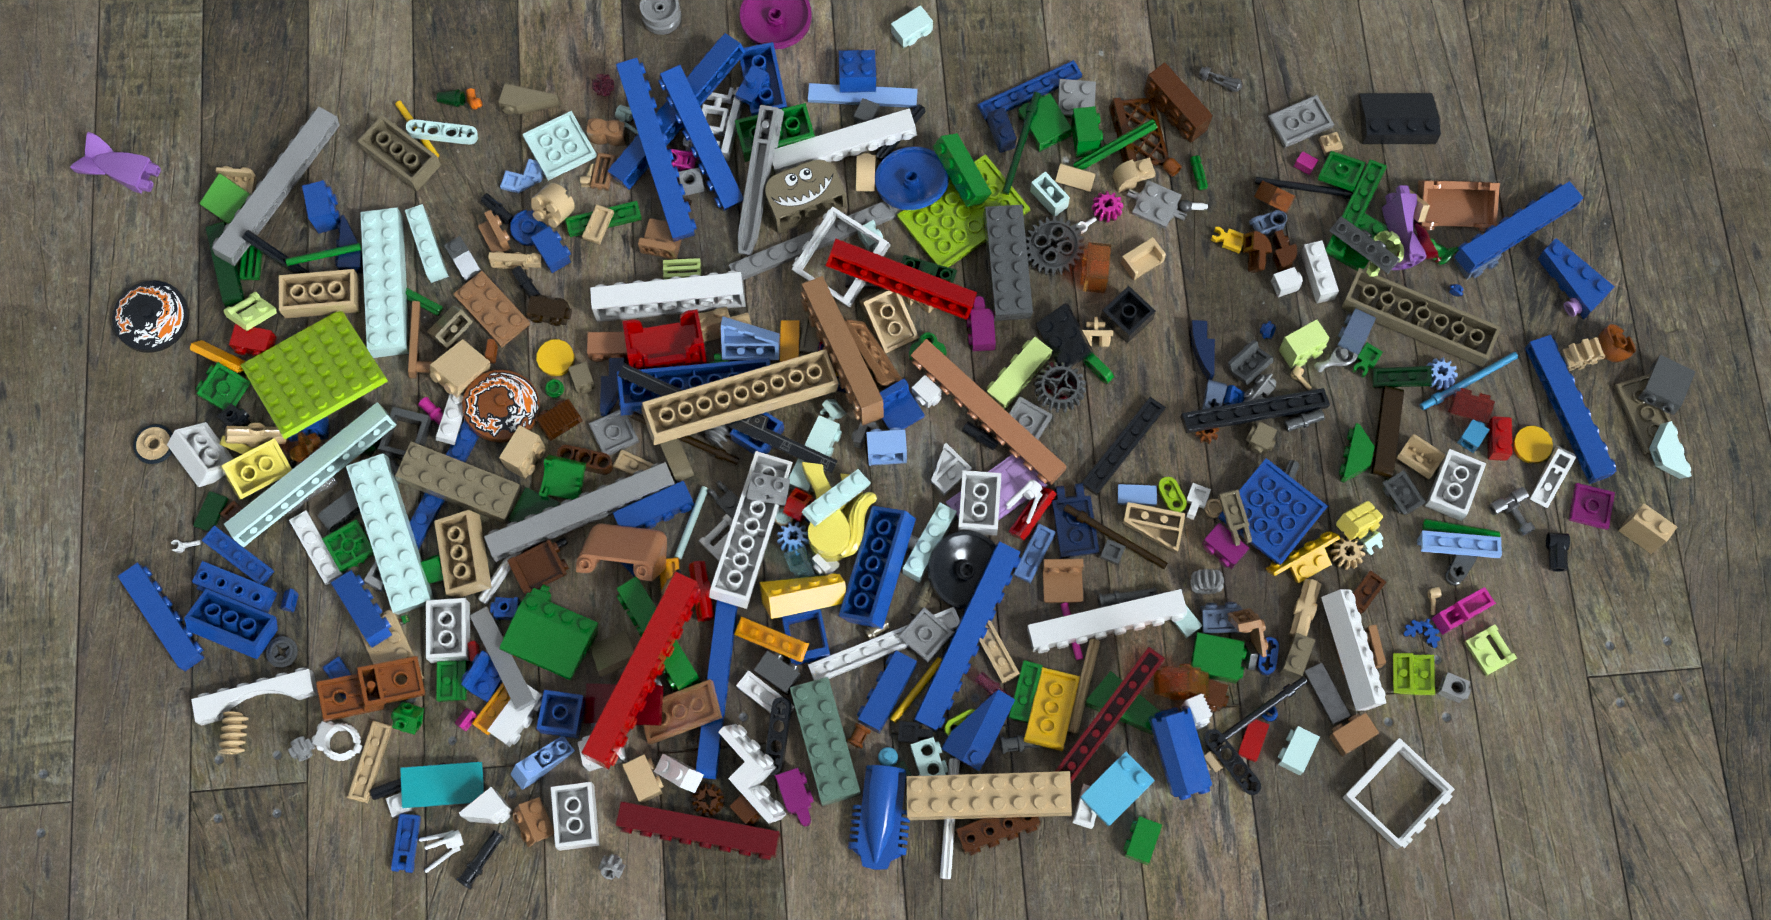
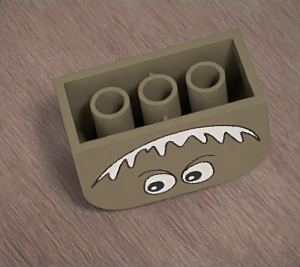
M813 160L808 163L802 162L792 169H784L772 176L766 184L765 193L768 210L778 233L821 218L832 206L837 210L847 208L846 192L837 171L831 163L825 160Z

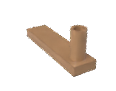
M412 301L408 363L409 378L417 379V372L430 373V364L433 363L431 361H418L421 317L419 301Z

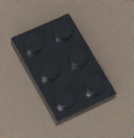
M1063 304L1036 323L1047 346L1053 350L1052 356L1058 366H1061L1062 362L1065 363V367H1068L1069 364L1074 366L1094 352L1068 304Z

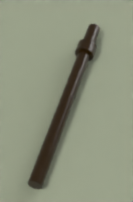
M634 411L631 418L646 425L644 416ZM689 435L677 438L715 455V458L721 461L724 459L735 465L739 461L738 457L727 453L725 449L715 448Z
M1066 504L1063 510L1076 517L1078 522L1086 523L1160 568H1166L1168 564L1166 561L1089 517L1088 513L1083 510L1079 511L1069 504Z

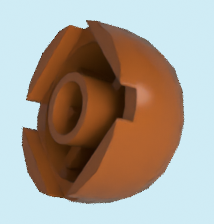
M1610 324L1598 335L1599 343L1605 355L1604 359L1615 363L1630 358L1636 351L1630 336L1626 338L1622 334L1624 330L1617 325Z

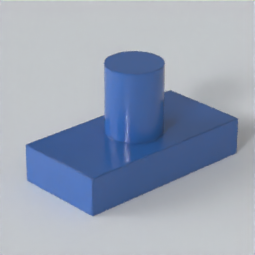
M751 66L736 92L735 98L752 106L768 78V72Z

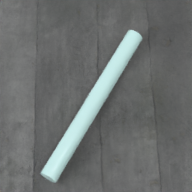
M701 486L675 553V558L682 559L707 495V490H709L705 486Z

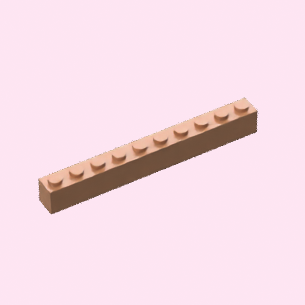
M927 339L911 354L912 364L918 370L923 369L926 371V376L933 383L937 381L941 385L939 388L946 395L950 393L954 397L953 401L960 408L964 406L968 410L967 414L973 420L978 419L982 422L981 427L986 432H993L998 443L1002 446L1006 444L1010 448L1009 452L1016 459L1020 457L1024 461L1023 465L1029 471L1034 470L1038 473L1037 478L1042 483L1052 485L1067 469L1066 465Z

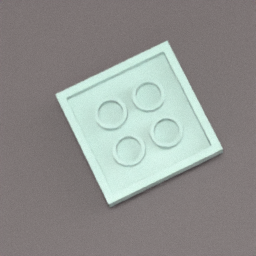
M572 111L522 134L548 181L597 157L596 152Z

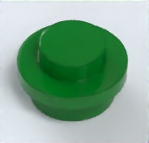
M550 380L545 386V392L551 398H558L564 392V385L560 380Z

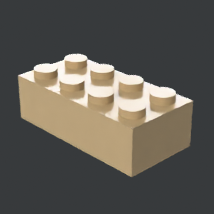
M354 269L279 275V311L284 318L331 315L338 311H343V313L360 312L359 276Z
M467 510L435 520L446 595L461 598L492 588L480 515Z

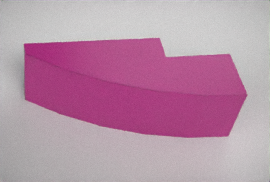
M1484 587L1439 612L1431 619L1441 634L1444 635L1496 603Z

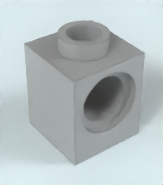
M699 167L679 172L680 177L677 181L678 184L683 185L685 191L683 196L705 191ZM689 180L694 181L691 184H686V182Z
M1447 672L1442 677L1437 694L1460 703L1464 699H1468L1471 688H1469L1471 681ZM1452 684L1459 687V693L1452 690Z

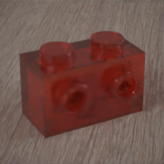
M1461 388L1460 391H1454L1448 412L1489 423L1495 403L1494 400L1490 399L1491 395L1479 393V396L1471 394L1472 390Z

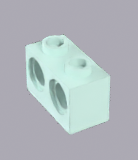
M934 737L910 744L920 776H933L927 771L932 765L937 766L939 769L936 775H946L945 773L948 772L945 760L941 761L939 753H942L939 741L935 742ZM928 746L933 752L931 755L925 756L921 752L922 748Z

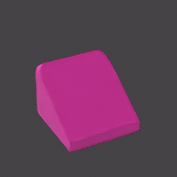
M1302 151L1293 167L1310 175L1319 160Z
M465 708L455 721V724L466 732L478 715L472 710Z

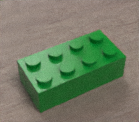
M806 103L781 109L784 111L777 148L815 137ZM758 115L734 120L745 162L750 161Z

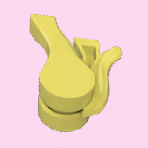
M802 462L805 478L811 485L816 499H818L831 489L825 477L823 465ZM841 473V481L848 477L850 474ZM862 491L817 526L810 522L808 538L813 555L815 556L818 553L826 562H838L845 557L854 555L859 549L864 535L866 512L869 506L876 502L877 496L873 492L863 493Z

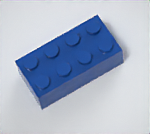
M774 43L745 47L746 53L740 59L743 79L751 66L768 72V78L753 105H749L751 116L758 115L760 105L778 107L779 109L787 108Z
M207 588L184 617L187 631L254 659L259 658L278 631L275 616Z

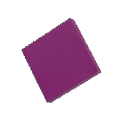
M1576 483L1568 521L1608 530L1615 492Z

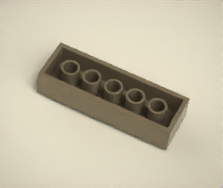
M412 441L395 475L397 482L503 524L506 523L520 491V484Z

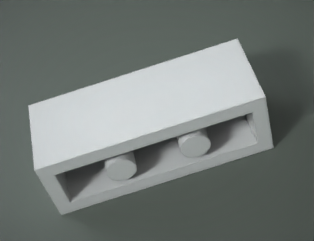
M1323 241L1304 244L1300 254L1316 303L1335 300L1339 290Z
M529 685L528 687L536 702L518 712L510 699L487 730L508 747H511L512 744L515 745L519 741L522 730L530 726L533 721V715L536 711H540L543 695Z

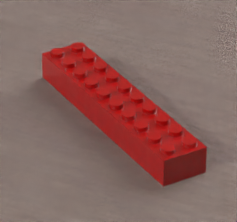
M675 571L581 752L587 760L608 770L610 766L616 764L619 757L617 753L620 747L623 748L628 740L626 736L628 731L635 727L637 723L636 716L639 711H643L647 703L645 698L648 693L651 694L656 685L654 681L657 675L662 674L666 658H670L672 655L675 640H679L684 630L682 627L685 621L688 622L693 613L691 611L693 605H697L700 601L702 594L700 593L701 590L697 581Z

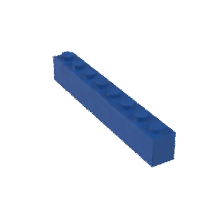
M681 65L660 73L658 83L661 89L666 90L668 94L666 97L667 102L676 111L674 114L675 119L684 128L682 133L686 141L689 140L692 145L690 150L694 158L698 157L700 164H698L702 175L706 174L708 178L706 183L709 190L714 191L716 195L714 200L717 207H721L725 211L742 203L744 198Z
M1570 181L1564 185L1560 183L1552 190L1553 192H1545L1539 197L1538 201L1532 200L1525 206V209L1519 208L1512 214V217L1509 218L1507 216L1503 218L1496 227L1492 225L1483 235L1479 233L1473 237L1470 243L1464 242L1457 248L1459 251L1454 257L1469 274L1574 209L1584 197Z
M1551 335L1529 342L1525 350L1589 484L1611 477L1616 472L1615 462L1608 455L1607 446L1599 436V429L1591 419L1590 410L1583 403V396L1577 390L1574 384V377L1569 373L1564 357L1558 351L1557 342L1553 340Z

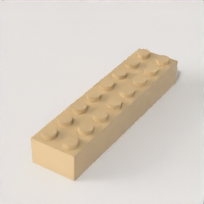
M1070 771L907 776V818L909 820L1072 816Z

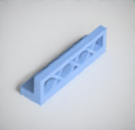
M1422 530L1417 539V545H1421V552L1500 558L1502 556L1501 537Z

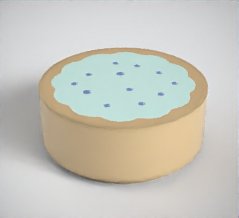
M780 507L775 523L780 527L782 525L788 527V522L792 523L793 518L783 514L784 507Z

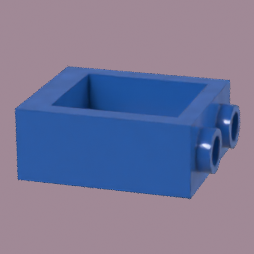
M821 609L782 617L785 634L791 636L790 624L818 619L823 648L806 651L802 662L791 659V663L794 665L815 662L830 656Z

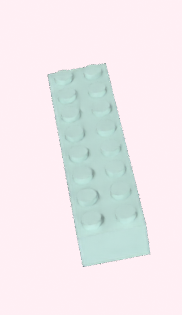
M398 208L360 212L367 349L373 358L409 354L410 338L408 300L406 295L403 216Z
M382 453L346 466L392 612L399 615L425 606L427 600H435L421 565L422 559L389 457Z

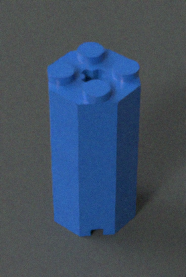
M1182 706L1183 710L1181 711L1174 707L1155 713V717H1148L1170 794L1174 797H1179V800L1188 799L1191 797V794L1197 792L1199 794L1210 792V786H1212L1194 719L1188 706Z

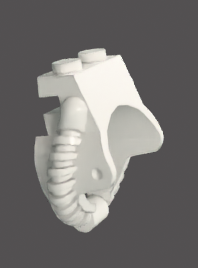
M322 721L318 724V731L312 737V744L316 746L317 750L324 751L327 757L335 761L349 760L356 753L360 754L363 747L360 745L361 737L352 725L347 723L335 724L332 721L327 723ZM338 731H348L353 737L355 746L353 750H349L346 753H335L330 748L331 737Z

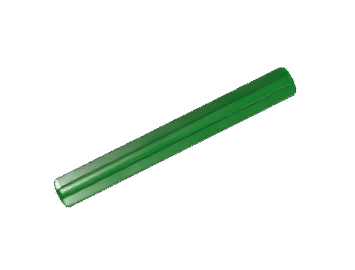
M1150 119L1073 163L1074 167L1084 170L1157 129L1155 121Z

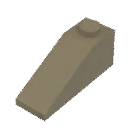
M504 84L498 102L501 110L510 115L513 113L520 115L553 108L560 104L556 94L510 84Z

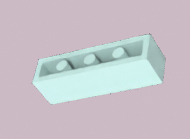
M423 204L405 210L430 282L449 277Z
M819 415L805 446L831 457L834 451L832 446L835 441H839L842 434L840 424ZM798 458L788 478L790 479L789 488L792 490L798 488L810 495L811 491H814L802 470V462L806 461Z
M939 503L905 563L903 575L918 583L921 582L928 569L931 552L937 543L948 534L957 517L956 510Z

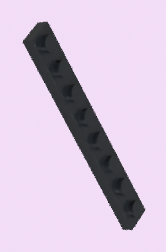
M1321 388L1185 412L1181 414L1180 418L1185 433L1315 411L1320 408L1326 409L1330 406L1325 389Z

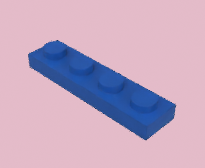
M215 525L202 539L205 544L258 584L264 585L275 572Z

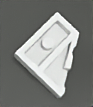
M945 443L931 483L945 496L962 480L963 470L972 471V467Z

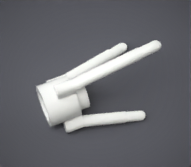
M1030 479L1006 503L1007 510L1015 505L1023 496L1029 500L1035 498L1026 521L1030 523L1038 501L1042 497V493H1040L1041 485L1037 481Z
M451 830L419 838V841L422 842L444 837L443 840L426 845L424 847L426 850L442 844H446L447 849L452 848V850L424 870L426 873L452 854L461 850L460 846L464 845L459 830Z

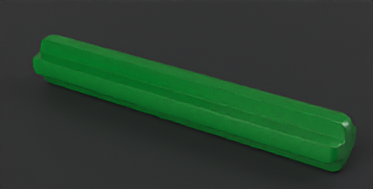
M1424 519L1422 523V529L1426 531L1492 537L1501 536L1500 532L1430 519Z

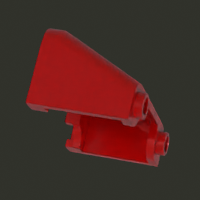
M698 309L683 312L680 315L679 323L643 328L639 320L622 321L629 366L641 370L706 364L707 362Z

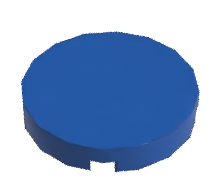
M523 210L517 213L511 220V234L515 241L521 245H534L531 237L547 228V224L537 221L533 217V210Z

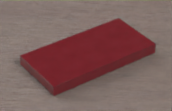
M586 683L584 723H597L617 684ZM655 685L651 694L648 693L645 698L647 703L643 711H639L636 716V725H662L663 685Z

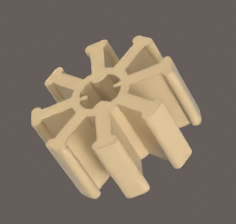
M1597 337L1588 340V338L1583 339L1580 344L1572 343L1568 345L1569 348L1562 349L1561 351L1569 371L1576 368L1578 370L1584 369L1587 364L1594 365L1598 363L1597 360L1605 358Z

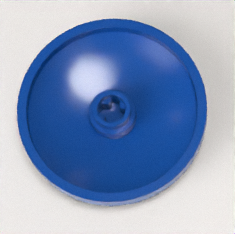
M906 147L892 152L881 161L875 174V184L879 196L890 206L902 210H917L935 203L945 193L949 183V175L937 154L923 147Z

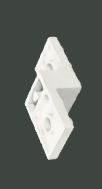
M741 725L723 726L718 733L745 761L728 779L768 823L781 820L786 815L783 805L770 796L771 793L765 786L760 785L776 769L773 759L767 754L764 755L760 750V745L746 735L747 731Z

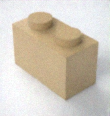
M644 754L623 764L628 779L641 804L663 794L661 788L664 785L660 777H655L654 775L655 765L651 758L647 759Z

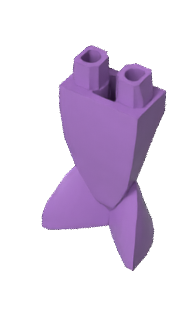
M90 132L86 136L85 156L77 160L70 167L78 174H106L125 187L140 194L142 191L151 192L154 183L148 179L150 175L157 177L161 172V168L152 163L148 157L132 153L113 152L100 137Z
M1400 185L1396 188V193H1389L1385 196L1387 204L1382 207L1388 230L1396 233L1404 246V257L1392 270H1404L1414 267L1427 257L1424 248L1413 232V216L1418 203L1417 195L1410 194L1409 186Z

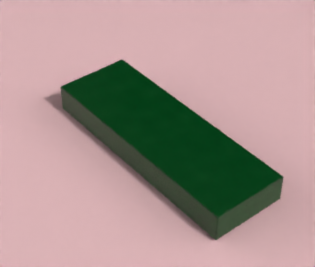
M1432 366L1373 368V388H1384V386L1394 388L1432 386Z

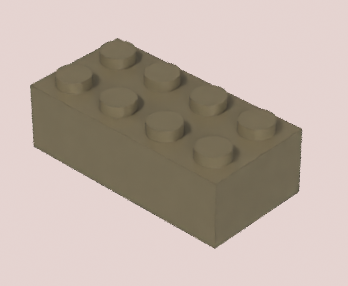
M383 115L358 140L361 149L415 191H418L441 166L438 157Z

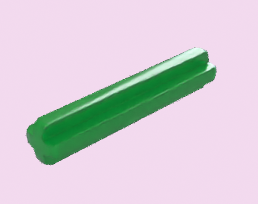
M406 287L408 301H419L421 308L436 316L441 314L443 310L441 305Z

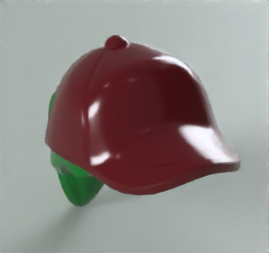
M1418 223L1414 224L1418 234L1417 239L1427 256L1425 259H1433L1434 262L1442 265L1447 263L1459 251L1458 247L1447 249L1436 243L1434 239L1429 237L1424 227Z

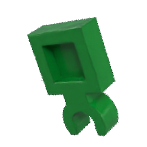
M1367 342L1356 360L1359 363L1354 366L1352 372L1355 373L1360 368L1363 370L1361 377L1364 378L1368 373V367L1374 368L1383 351Z

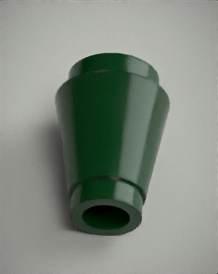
M459 89L438 92L437 102L460 107L465 104V93Z

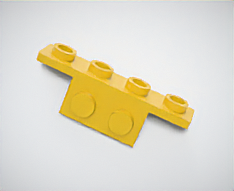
M1325 532L1315 541H1309L1299 550L1292 551L1281 565L1273 561L1266 570L1275 576L1290 568L1295 581L1300 583L1332 565L1325 547L1338 541L1340 537L1336 533Z

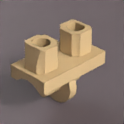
M1094 316L1093 322H1086V327H1093V330L1082 331L1090 346H1092V336H1099V346L1109 347L1113 330H1098V328H1105V322H1098V316Z

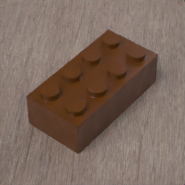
M1164 62L1148 74L1143 90L1145 96L1149 100L1153 99L1158 111L1166 115L1169 123L1179 130L1180 135L1191 143L1205 133L1213 115L1172 69Z

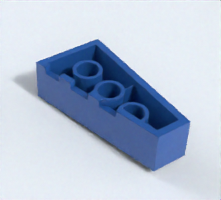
M1557 238L1549 244L1538 258L1549 275L1558 282V287L1561 291L1565 292L1570 299L1575 298L1580 302L1582 306L1580 316L1583 320L1615 287Z

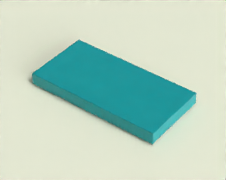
M483 762L400 768L402 808L472 803L484 793Z

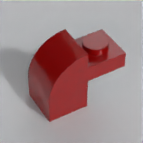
M795 488L787 499L783 514L802 522L805 518L802 513L803 509L814 502L815 499L804 491Z

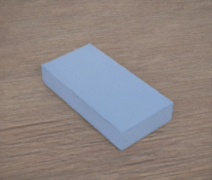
M1118 484L1117 505H1126L1127 502L1145 506H1156L1157 486Z

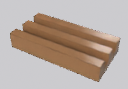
M597 153L590 184L592 189L598 188L599 190L605 189L609 191L612 179L609 172L607 173L605 184L603 182L608 160L611 159L610 168L612 163L616 161L615 155ZM601 158H604L599 183H596Z

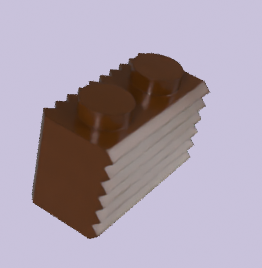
M569 399L558 401L555 407L542 411L539 417L536 418L550 441L582 422L581 416Z

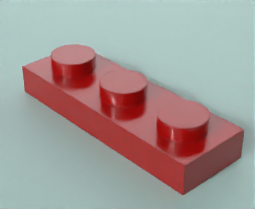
M1041 486L1040 493H1042V497L1038 501L1030 523L1026 521L1035 498L1030 500L1008 531L1013 537L1021 540L1026 539L1057 495L1052 489Z

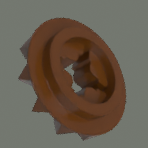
M704 784L698 787L693 794L692 804L699 814L713 816L722 809L724 795L721 789L714 784ZM706 792L710 797L715 798L711 800L710 808L706 802H702V799L706 797Z

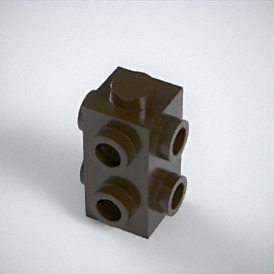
M537 295L530 296L527 315L534 323L547 322L553 326H566L567 320L571 319L572 309H570L568 302L562 298L548 299L546 296Z

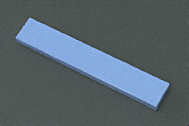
M809 83L808 102L859 105L862 98L879 104V106L915 108L917 106V89L876 87V92L840 93V85Z

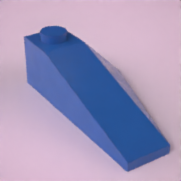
M997 689L972 714L968 715L960 725L950 732L941 749L980 771L1015 699Z

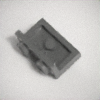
M1253 340L1236 356L1231 358L1228 366L1232 376L1248 385L1274 360L1271 355L1259 348L1256 340Z
M1405 470L1388 481L1382 482L1385 486L1383 487L1385 494L1388 497L1392 496L1396 502L1393 505L1399 514L1408 515L1427 503Z

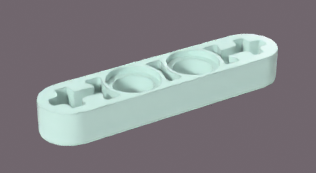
M416 119L410 120L406 124L407 134L415 139L468 145L474 144L478 140L477 130L473 126ZM430 128H436L438 132L435 134H429L428 130ZM449 130L456 131V134L454 136H448L446 135V132Z

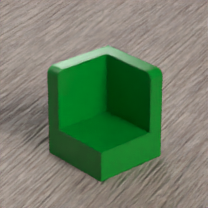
M440 554L430 556L421 562L428 583L444 580Z

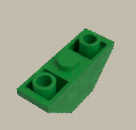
M1358 423L1355 424L1353 429L1348 431L1347 440L1350 441L1349 445L1345 446L1343 457L1346 459L1345 463L1341 464L1339 475H1342L1340 482L1343 483L1366 471L1371 465L1375 446Z

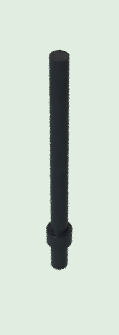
M1256 177L1255 184L1259 185L1263 180L1280 188L1343 196L1344 199H1350L1353 194L1352 191L1340 188Z
M1302 676L1291 685L1287 684L1280 693L1223 732V736L1228 740L1282 700L1292 697L1296 694V690L1308 683L1305 677ZM1217 737L1214 740H1212L1216 743L1217 747L1221 745L1217 740Z

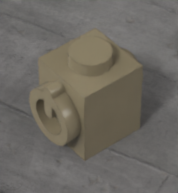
M1262 422L1259 423L1258 427L1253 425L1246 439V442L1249 443L1247 447L1251 448V451L1256 454L1265 455L1267 450L1272 451L1276 440L1273 438L1277 430Z

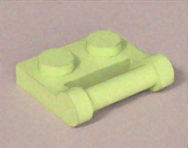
M253 292L248 298L233 307L225 308L224 314L231 321L248 331L275 315L276 308L262 299L257 292ZM254 303L253 306H251V307H249L248 309H246V310L242 311L241 313L237 314L239 311L243 310L244 308H246V307H248L249 305H251V304Z
M1496 624L1464 642L1485 676L1517 659L1516 655L1511 653L1497 630L1499 629ZM1491 635L1505 657L1503 660L1499 658L1486 638L1487 636Z

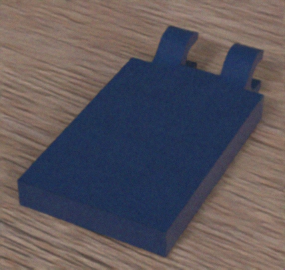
M1083 483L1075 484L1076 496L1065 497L1064 486H1056L1055 489L1057 500H1052L1060 559L1099 553L1096 529L1084 522L1083 524L1078 522L1076 517L1063 510L1066 504H1069L1079 511L1083 510L1088 513L1089 517L1094 519L1091 495L1085 496Z

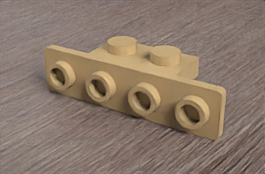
M727 307L699 313L704 342L721 338L722 316L752 325L749 313L730 317Z

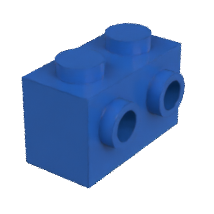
M550 226L531 237L535 248L542 256L551 273L571 263L569 258L571 253L566 245L562 246L560 243L562 239L557 231L553 232Z

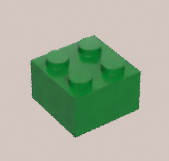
M1095 106L1073 108L1071 127L1076 158L1085 157L1101 148L1103 132L1102 129L1099 130L1100 113H1096Z

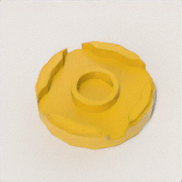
M555 339L545 342L539 348L536 361L539 368L547 375L561 376L569 371L568 367L573 366L575 355L567 342Z
M1527 426L1521 429L1514 437L1513 449L1517 457L1522 461L1539 464L1545 461L1552 453L1553 442L1549 433L1543 428Z

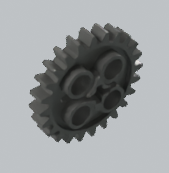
M1056 216L1053 217V221L1046 217V223L1039 220V227L1033 224L1034 231L1028 230V234L1031 237H1026L1027 256H1029L1028 263L1033 262L1032 268L1038 266L1039 273L1044 269L1045 275L1052 271L1053 276H1055L1056 271L1063 275L1064 269L1069 273L1070 266L1076 268L1075 261L1081 262L1079 256L1084 255L1081 249L1085 248L1084 243H1081L1084 241V237L1080 236L1081 230H1076V224L1070 226V220L1064 223L1063 217L1057 221ZM1057 231L1063 233L1060 237L1053 235ZM1041 240L1046 241V244L1043 246L1037 245ZM1064 247L1072 248L1069 252H1064L1062 250ZM1050 255L1055 256L1053 261H1047L1046 258Z

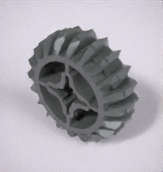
M1055 362L1053 368L1048 364L1046 366L1047 370L1041 369V375L1036 376L1037 382H1035L1034 386L1037 388L1035 389V394L1039 395L1037 400H1043V407L1048 404L1049 411L1054 407L1056 408V413H1059L1060 408L1065 413L1067 412V407L1073 410L1074 405H1080L1079 400L1084 399L1083 393L1086 392V388L1083 387L1086 385V381L1081 380L1083 374H1077L1078 368L1072 370L1071 364L1065 367L1064 362L1061 363V366H1058L1057 362ZM1056 375H1062L1060 378L1057 379L1051 378ZM1068 378L1073 381L1076 390L1067 383ZM1063 382V387L1057 393V387ZM1044 385L1053 391L1052 397L1046 392ZM1062 396H1071L1068 399L1058 400Z

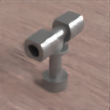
M1521 487L1508 495L1509 497L1494 501L1488 506V509L1493 516L1503 511L1507 514L1511 512L1521 527L1518 529V532L1523 537L1536 528L1532 522L1527 523L1518 510V507L1521 506L1519 503L1529 497L1526 489Z

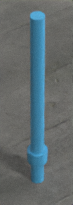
M1513 352L1448 389L1431 395V398L1419 404L1421 410L1444 402L1445 398L1518 358L1517 353Z

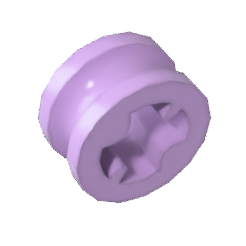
M1571 298L1564 303V309L1569 316L1574 317L1582 312V306L1577 299Z

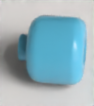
M885 747L879 752L878 761L880 765L892 767L897 764L898 754L893 748Z

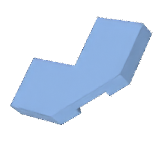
M528 159L523 175L505 171L500 188L520 193L541 182L544 173L536 160Z

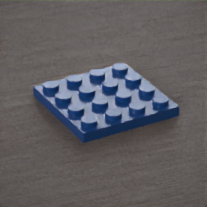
M1265 458L1239 490L1250 525L1249 530L1252 537V542L1250 543L1279 565L1283 563L1328 507L1267 458ZM1222 511L1218 518L1227 525ZM1243 529L1237 530V533L1244 538Z

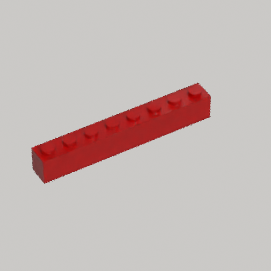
M835 239L825 265L966 320L973 308L977 292L839 239Z

